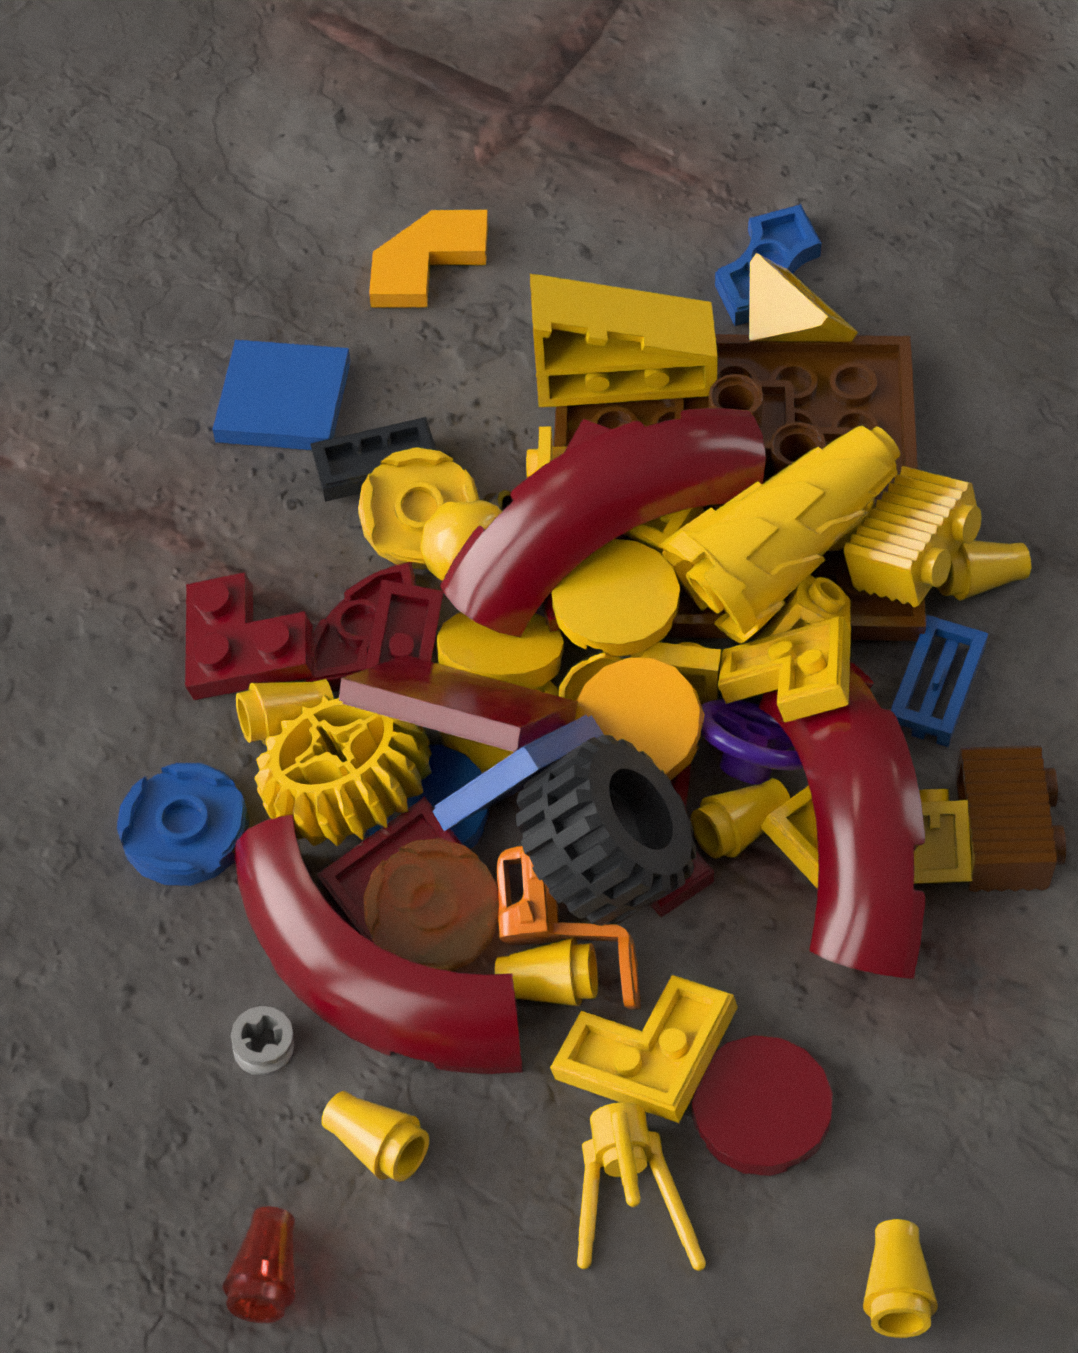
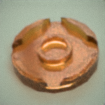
M441 838L415 840L398 848L399 852L391 855L386 862L383 860L374 869L363 896L365 923L375 944L406 960L451 972L473 962L492 941L498 924V888L490 871L479 860L478 856L466 846Z

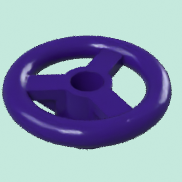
M724 699L708 701L701 705L704 712L701 735L711 745L723 752L719 765L726 774L743 782L762 784L770 779L773 769L786 771L804 769L796 750L785 751L793 746L786 732L769 714L759 709L758 704L740 700L726 704Z

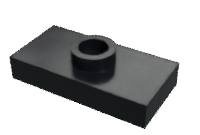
M426 417L310 443L325 502L360 494L362 484L369 473L371 475L373 470L381 465V461L392 453L412 448L436 450Z

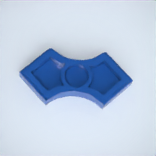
M801 204L749 218L748 233L751 241L748 248L736 261L719 268L715 272V287L734 326L749 322L750 261L756 253L788 269L792 274L803 264L821 257L822 243Z

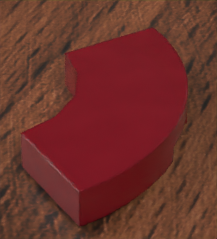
M412 562L388 567L357 582L344 592L345 598L329 613L326 619H320L313 633L314 677L306 678V682L326 679L331 690L338 691L340 690L341 678L365 669L381 580L416 586Z

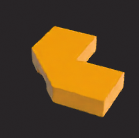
M431 210L374 250L369 290L371 308L428 307L430 265H486L488 210Z

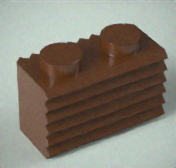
M1041 746L961 748L955 777L958 801L968 800L972 881L968 882L969 890L975 893L980 890L990 892L995 889L1000 892L1008 889L1016 892L1022 888L1026 891H1031L1035 888L1041 891L1048 889L1056 865H1064L1066 860L1063 825H1052V816L1050 815V807H1056L1058 800V782L1055 768H1044Z

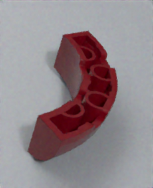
M727 408L681 411V419L667 420L649 426H644L640 421H632L598 434L567 450L516 486L511 492L513 502L493 520L487 529L479 525L472 532L450 565L440 585L442 591H444V594L456 609L474 622L498 633L521 638L537 609L558 583L578 564L605 544L631 529L656 518L689 508L726 504L757 481L763 484L766 456L763 434L755 417L748 410Z
M850 662L849 705L784 722L777 706V689L764 693L758 708L769 714L779 723L790 738L804 768L812 796L818 841V891L814 928L809 951L826 960L849 968L879 975L914 979L925 909L924 892L914 890V851L918 846L925 843L922 804L915 768L906 739L895 714L891 710L883 709L879 706L873 693L870 691L874 682L860 668Z
M293 814L263 821L247 829L236 841L235 862L238 885L251 928L270 958L278 976L297 998L322 1020L351 1039L382 1054L390 1056L392 1052L413 1059L433 1062L434 1066L440 1070L476 1074L523 1073L512 973L483 975L435 969L401 958L360 935L340 918L325 901L311 880L302 860Z

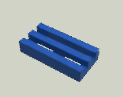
M927 615L925 634L919 635L891 708L900 727L902 725L911 728V736L923 740L926 733L936 736V744L949 747L986 648L988 633ZM935 637L945 638L947 640L920 711L916 712L908 709ZM960 643L970 646L943 720L932 717Z

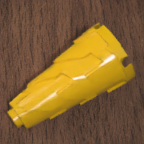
M858 426L837 438L823 449L817 447L810 450L765 483L761 484L757 481L716 511L711 507L661 544V547L666 549L662 554L673 566L677 580L702 611L709 607L715 613H720L724 610L725 613L714 624L734 641L744 643L786 604L783 599L826 560L822 555L866 514L863 508L898 473L895 460L900 457V450L894 440L882 428L876 426L870 431L864 426Z

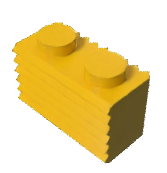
M902 466L900 475L896 474L894 483H889L888 491H883L882 499L877 500L875 508H871L870 516L864 517L863 525H858L857 533L852 534L850 542L845 543L844 554L853 587L859 592L865 590L870 595L876 593L881 598L887 596L891 601L898 599L902 604L909 602L914 608L921 603L932 586L940 587L948 577L952 557L962 543L969 544L976 538L981 526V510L977 507L972 483Z

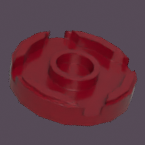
M752 1035L727 1042L714 1053L693 1095L691 1116L696 1131L698 1129L700 1137L706 1143V1148L719 1162L741 1173L772 1176L788 1171V1167L797 1165L802 1160L806 1162L818 1152L830 1130L833 1093L824 1069L805 1049L782 1038Z

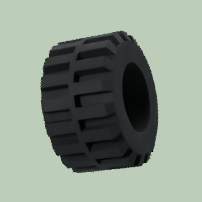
M612 735L590 738L530 777L524 783L525 789L519 792L517 805L520 812L516 814L517 828L523 835V839L520 841L524 853L530 857L534 866L532 867L538 879L543 880L547 885L551 896L558 903H565L569 912L580 919L586 916L591 924L603 926L606 923L619 924L683 886L685 880L691 877L694 865L692 860L696 858V845L691 835L694 834L691 820L685 812V805L680 795L677 794L671 784V780L664 771H661L655 765L653 759L644 751L638 752L632 743L624 739L617 741Z

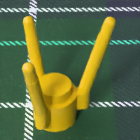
M632 1102L612 1103L598 1108L590 1116L593 1139L582 1144L585 1172L578 1238V1266L581 1269H588L592 1262L601 1167H604L606 1174L621 1177L626 1202L629 1206L635 1207L639 1205L641 1199L637 1174L647 1167L648 1161L692 1267L696 1271L703 1270L706 1266L705 1258L664 1159L660 1134L648 1131L645 1108Z

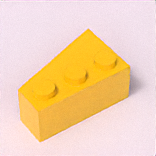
M530 273L539 408L709 396L710 388L717 380L718 366L712 302Z

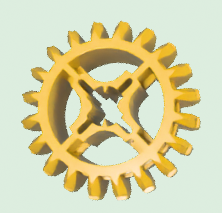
M324 695L321 704L311 709L302 706V714L295 720L281 721L282 733L270 736L265 740L268 751L262 753L256 759L259 772L254 778L258 785V793L264 802L263 806L271 819L293 814L298 840L306 838L314 847L328 838L336 846H339L348 835L355 834L363 840L367 829L377 824L387 828V818L394 812H408L407 798L422 794L421 780L432 773L429 765V757L432 753L429 748L430 742L423 726L348 706L339 701V698L331 700L328 696Z

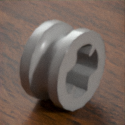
M267 1006L250 1008L239 1015L232 1027L231 1041L235 1061L241 1069L252 1075L265 1076L276 1073L286 1066L294 1050V1034L291 1021L283 1012L274 1007ZM264 1029H272L274 1031L275 1043L280 1042L278 1046L266 1044L261 1053L252 1051L251 1039L247 1037H260Z

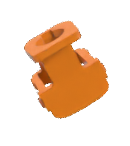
M516 846L503 851L497 862L500 940L510 945L559 942L561 939L570 938L618 942L624 1006L629 1010L641 1009L636 949L631 934L625 928L613 924L599 926L589 923H559L557 901L551 896L549 888L543 880H539L532 869L534 866L531 859L524 853L523 847ZM522 864L524 895L519 902L512 905L509 865Z

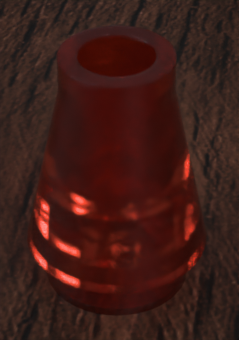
M265 1206L254 1210L250 1227L222 1286L224 1293L228 1297L226 1302L227 1309L234 1316L245 1321L254 1323H273L279 1321L284 1317L286 1307L290 1306L295 1300L293 1253L295 1218L290 1212L282 1208Z

